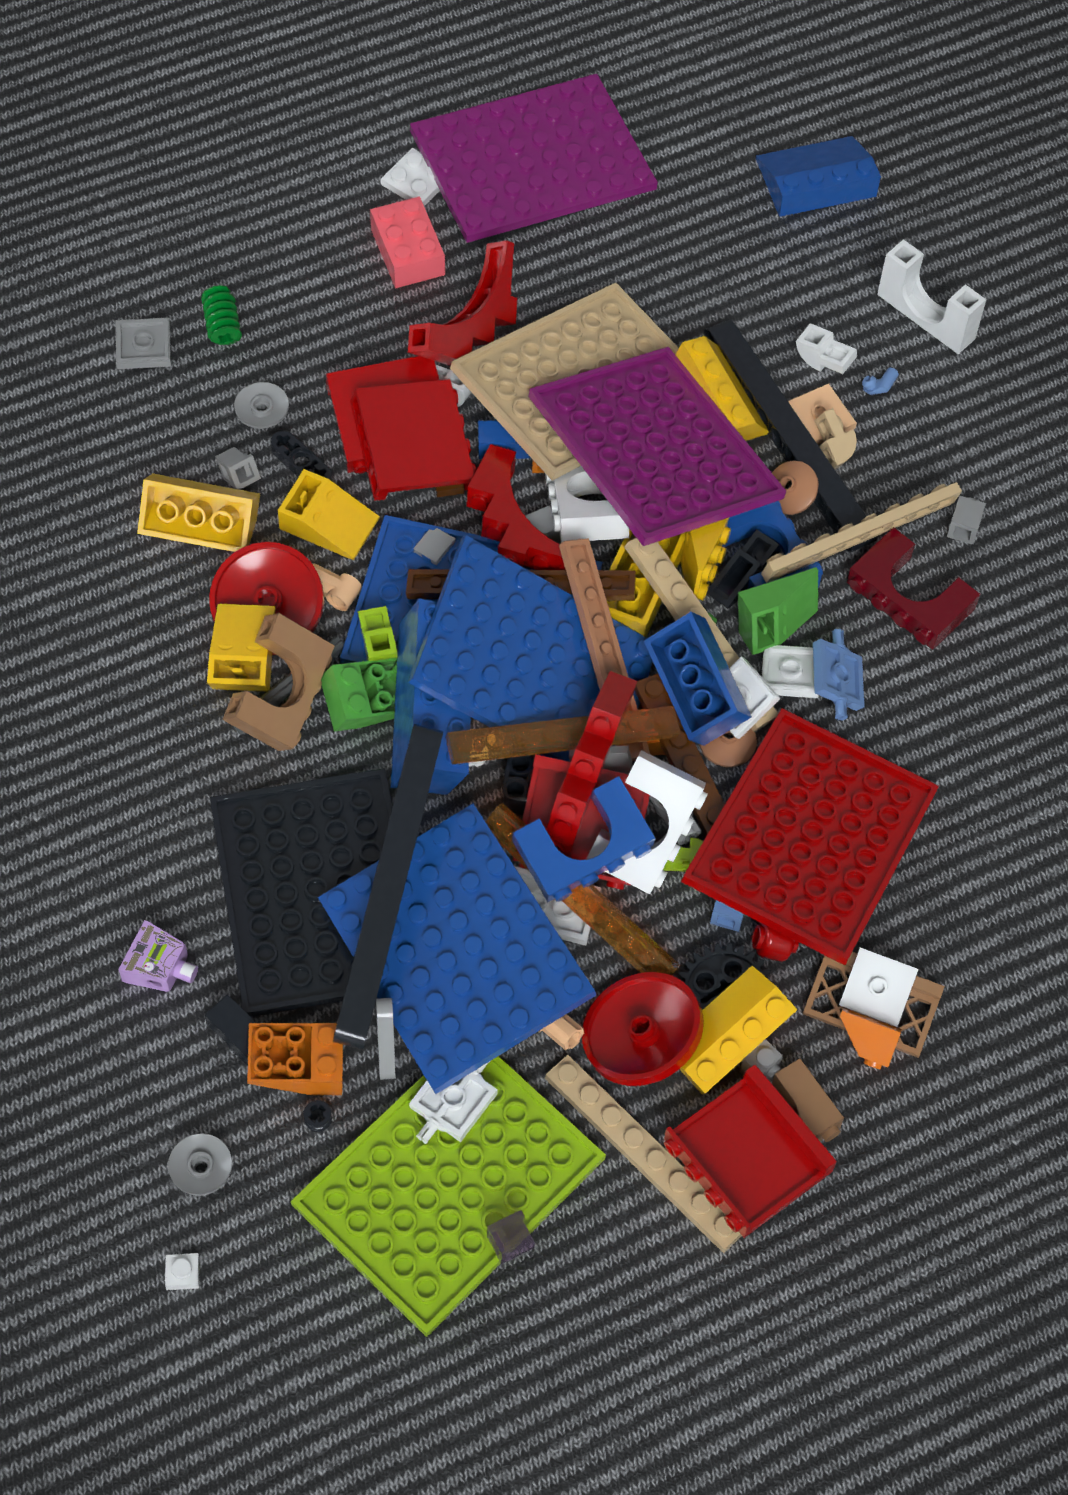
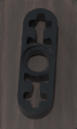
M279 431L272 436L271 449L273 455L297 477L300 476L303 469H306L322 477L325 476V478L333 482L331 469L292 433ZM299 457H305L309 460L308 464L304 466H298L294 461Z

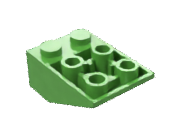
M817 567L738 592L739 634L752 655L764 652L767 648L781 645L818 611Z
M397 658L332 665L323 674L321 679L322 688L334 732L363 728L394 719Z

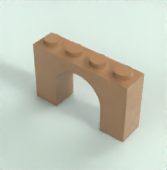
M277 613L264 617L255 643L278 655L287 663L293 679L290 697L281 707H276L248 691L233 693L222 720L272 748L284 751L293 749L300 741V731L304 721L311 714L312 701L321 689V679L324 671L331 664V654L335 645L282 614Z
M800 1058L774 1074L772 1085L819 1141L824 1139L825 1142H829L840 1134L844 1117Z

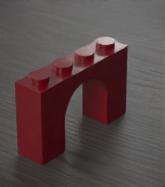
M893 527L850 568L847 583L853 591L862 594L871 601L876 609L889 615L899 627L905 628L912 633L919 643L927 645L934 650L976 609L980 593L959 577L941 595L933 600L913 601L898 593L892 584L891 577L911 559L915 543Z

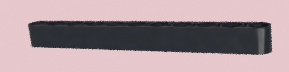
M728 319L706 328L704 336L720 348L767 427L769 437L786 462L801 461L815 471L819 488L813 502L834 533H838V530L847 524L853 523V525L861 523L867 516L735 323ZM877 536L846 550L853 552L874 543Z
M418 724L413 725L333 1037V1042L359 1049L364 1048L443 736V731Z

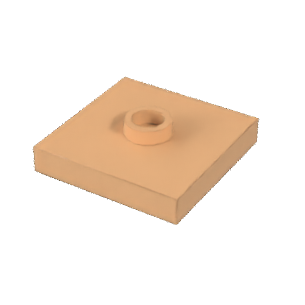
M829 384L788 401L818 445L823 443L824 440L814 420L827 410L833 408L836 415L840 417L844 433L856 428L857 422Z

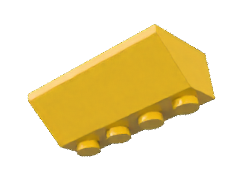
M706 336L682 342L675 355L744 440L747 441L767 435L769 432L718 345Z
M152 473L143 480L137 534L236 552L250 544L257 521L260 493Z
M751 966L702 1010L704 1026L700 1043L692 1057L680 1068V1071L702 1095L707 1093L795 1013L797 1008L776 985L754 966Z

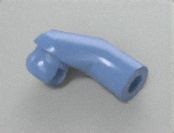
M891 367L887 368L882 378L877 380L874 376H871V378L866 376L862 381L863 390L870 395L887 393L899 376L898 371Z

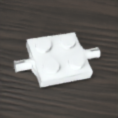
M488 1063L438 1094L434 1093L428 1081L425 1082L409 1103L410 1108L423 1116L427 1122L416 1135L420 1141L422 1140L423 1143L427 1144L436 1130L448 1133L459 1142L464 1139L498 1094V1089L486 1082L480 1074Z

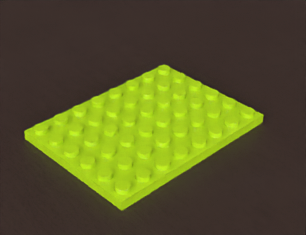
M499 1056L491 1060L480 1073L486 1082L498 1089V1094L461 1142L448 1133L436 1130L427 1144L416 1137L427 1122L423 1116L410 1108L409 1103L427 1081L423 1075L291 1200V1205L426 1337L606 1158L604 1152Z

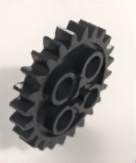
M716 943L715 952L711 953L709 948L705 946L703 957L693 953L694 964L685 961L684 968L688 972H679L678 978L693 991L703 1010L721 994V988L726 989L740 977L730 978L727 976L725 971L728 968H736L742 975L748 968L754 966L767 979L771 976V970L761 971L764 966V960L754 962V951L747 956L743 955L744 946L742 945L735 952L733 951L732 943H728L726 950H722L719 943ZM706 979L712 982L713 987L703 990L698 987L697 983L700 980ZM702 999H704V1000L710 999V1000H709L707 1003H705V1004H702V1003L700 1002Z

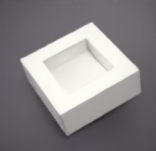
M198 1253L166 1255V1290L199 1288Z

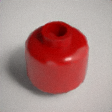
M764 924L757 925L752 935V947L756 949L758 956L765 959L783 962L792 953H796L799 946L798 941Z

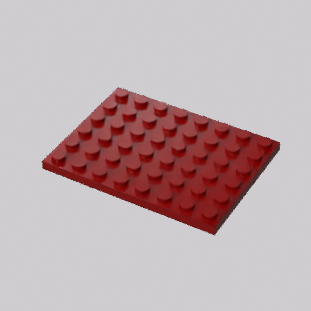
M781 708L687 868L681 882L846 965L939 786Z

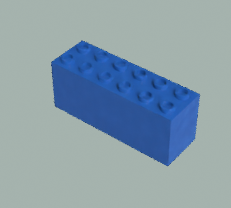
M418 599L399 623L391 788L398 787L413 725L418 724L443 731L428 793L448 795L469 774L471 717L408 683L437 604L436 601Z

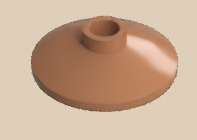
M789 461L781 464L772 472L784 488L789 481H792L791 487L785 489V498L779 500L782 512L785 515L801 513L813 503L818 493L819 483L815 471L809 465L801 461Z
M750 728L740 739L735 738V736L728 739L723 734L704 746L699 744L703 755L712 763L722 767H736L746 763L753 756L757 746V737ZM730 731L725 733L734 736Z

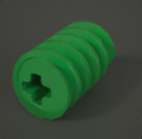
M219 285L206 289L201 299L208 338L211 342L218 345H231L238 342L242 337L240 322L238 321L239 316L237 305L235 304V296L230 294V289L227 286Z

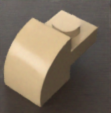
M832 408L823 412L814 421L824 440L819 447L836 470L853 455L857 439L854 429L844 433L842 420Z

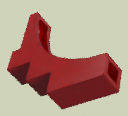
M513 242L487 243L485 261L479 283L472 298L453 319L443 324L423 323L409 325L408 353L451 366L452 361L472 352V346L487 345L493 342L495 327L516 324L517 298L511 296Z
M490 444L468 485L466 507L485 512L481 536L499 541L498 553L525 569L529 567L536 570H566L559 548L560 544L548 538L531 524L521 512L513 496L511 480L515 472L516 451Z
M612 671L609 672L592 707L567 775L558 791L546 829L556 848L567 857H570L591 800L592 791L596 787L638 682Z

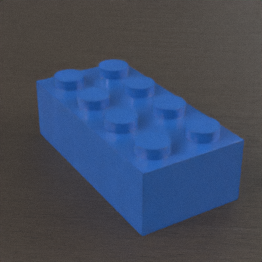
M689 612L644 640L689 741L704 746L752 717L706 618Z

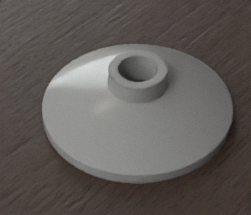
M257 382L244 387L235 398L234 408L237 417L242 423L253 428L263 429L277 425L286 417L289 410V400L284 390L279 386L268 382Z
M203 1133L190 1135L182 1139L173 1148L168 1161L169 1175L175 1186L187 1194L196 1196L207 1195L217 1191L226 1183L232 1170V1157L226 1144L213 1135ZM205 1164L207 1169L204 1172L199 1173L195 1170L198 1165Z

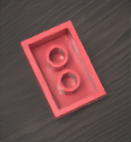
M420 196L370 209L371 231L395 289L445 275V254Z

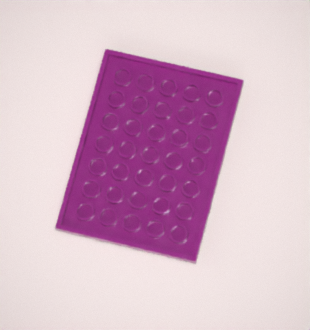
M597 73L410 123V132L427 166L430 167L434 180L466 243L657 189L658 182Z
M669 347L529 389L528 397L642 546L785 498V488Z

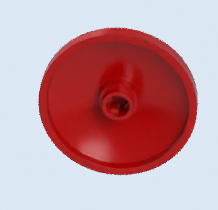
M276 542L254 543L234 552L218 568L210 588V611L215 622L218 604L275 606V614L280 613L313 633L321 619L324 608L323 585L313 564L298 550Z
M644 972L625 977L605 989L589 1008L582 1027L584 1030L582 1044L585 1054L596 1071L614 1083L626 1086H643L661 1081L683 1067L696 1051L704 1026L702 1008L689 986L672 975L659 972Z

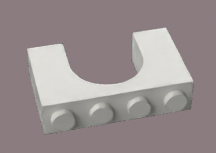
M903 239L886 254L877 295L954 352L960 354L976 338L986 299L965 284L948 300L946 308L934 302L925 292L920 282L919 273L924 254Z
M582 466L553 481L545 474L548 498L551 501L554 531L560 532L561 543L563 541L589 538V541L629 538L628 526L608 500L588 501L577 498L583 495L602 493Z
M641 750L625 783L653 796L662 803L669 817V829L662 839L654 843L650 853L639 859H636L635 856L624 861L626 864L624 867L609 874L650 894L654 886L657 888L661 887L667 875L663 868L667 860L674 861L681 847L676 842L681 834L687 836L694 822L689 817L694 807L700 810L708 794L703 792L706 785L705 782ZM601 829L586 860L598 856L606 849L610 842L609 832Z

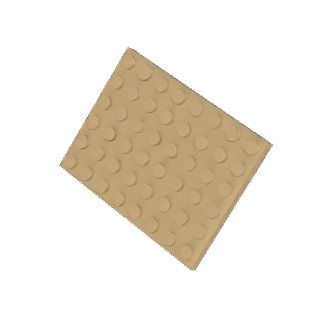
M614 283L452 361L450 369L553 481L581 465L528 397L529 389L665 347H669L676 354L679 348L617 283Z

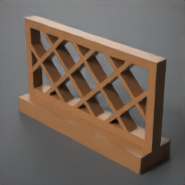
M852 952L846 965L824 955L803 1015L846 1030L840 1018V1011H842L843 1007L837 1006L831 992L847 985L848 977L846 974H851L858 955L857 953ZM830 967L838 970L844 981L828 987L823 977L826 968ZM916 976L909 997L912 999L907 1000L904 1007L911 1023L899 1028L904 1031L914 1027L919 1040L916 1048L903 1044L899 1037L896 1050L919 1058L945 986ZM822 983L824 990L818 992L820 984ZM827 994L834 1008L825 1013L811 1009L814 1000ZM917 1001L931 1005L928 1015L918 1020H915L909 1007L910 1004ZM836 1013L838 1019L832 1017L831 1015ZM925 1022L921 1032L918 1024Z

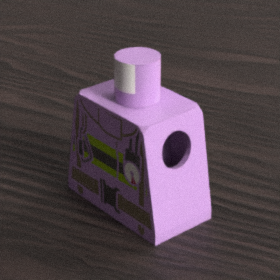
M144 920L119 967V973L122 982L168 992L172 989L177 978L192 983L197 975L198 966L186 962L188 953L183 942Z

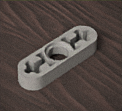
M392 998L376 999L380 1080L395 1079Z

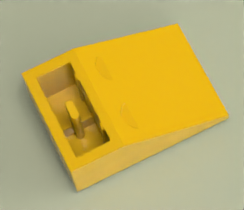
M303 469L278 509L280 530L351 560H355L379 520V516L331 480L306 469Z
M729 518L686 533L681 567L684 580L698 600L704 601L709 588L707 582H713L717 573L718 566L715 565L716 563L721 564L725 557L727 548L723 547V544L726 545L731 532V528L727 527Z
M218 604L209 652L207 684L212 689L265 692L270 690L272 652L255 643V639L264 617L275 614V606Z

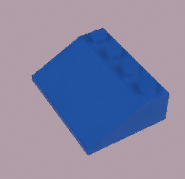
M853 136L756 155L757 164L779 217L877 197L881 175L873 157Z

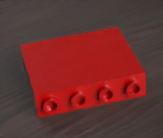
M415 356L326 373V388L328 396L330 395L336 417L346 458L347 473L355 472L360 474L367 472L350 402L355 389L439 380L435 361Z
M451 379L355 389L350 402L374 501L385 500L389 492L458 484H463L464 489L468 490V485L477 469L475 464L471 463L469 455L471 451L470 441L464 435V418L458 411V394L456 389L452 387Z
M535 754L534 768L521 828L540 819L545 829H547L558 791L567 775L571 762ZM602 769L595 789L619 776L645 819L650 795L625 783L629 774ZM592 799L589 802L569 858L586 860L601 829L609 832ZM516 848L513 860L519 861L518 867L528 869ZM607 872L598 875L599 879L607 880L606 886L624 890V885H631Z
M755 1064L745 1071L742 1080L674 1129L670 1126L666 1128L664 1136V1146L669 1154L674 1158L678 1156L685 1165L684 1170L687 1176L694 1183L697 1181L705 1190L704 1195L713 1207L716 1208L718 1206L726 1215L724 1219L729 1228L735 1233L739 1231L743 1238L747 1237L832 1173L837 1162Z

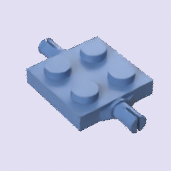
M834 629L832 631L833 643L823 639L813 642L815 694L834 702L835 719L845 720L848 718L847 707L855 711L864 707L862 656L851 652L844 645V630Z

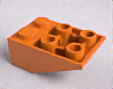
M249 1023L247 1084L306 1095H342L343 1044L333 1042L337 1023Z

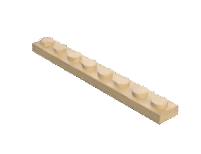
M957 482L949 486L941 484L934 488L930 494L925 496L918 494L902 506L899 503L887 508L883 514L877 516L876 513L865 517L857 525H853V523L847 524L840 528L838 533L831 536L829 533L823 534L810 545L806 546L805 543L794 547L790 551L791 553L784 556L781 553L772 556L766 561L767 565L761 575L766 583L888 532L893 527L897 528L949 506L956 501L962 490Z
M637 538L627 542L624 548L675 621L689 612L706 618L730 668L739 659L738 655L659 543L655 542L642 546ZM772 707L751 727L752 731L755 732L774 721L778 715L776 709Z
M569 1055L564 1057L546 1074L545 1079L723 1253L742 1236L739 1231L735 1233L729 1228L724 1219L726 1215L718 1206L716 1208L708 1202L704 1195L705 1190L698 1181L694 1183L687 1176L684 1167Z

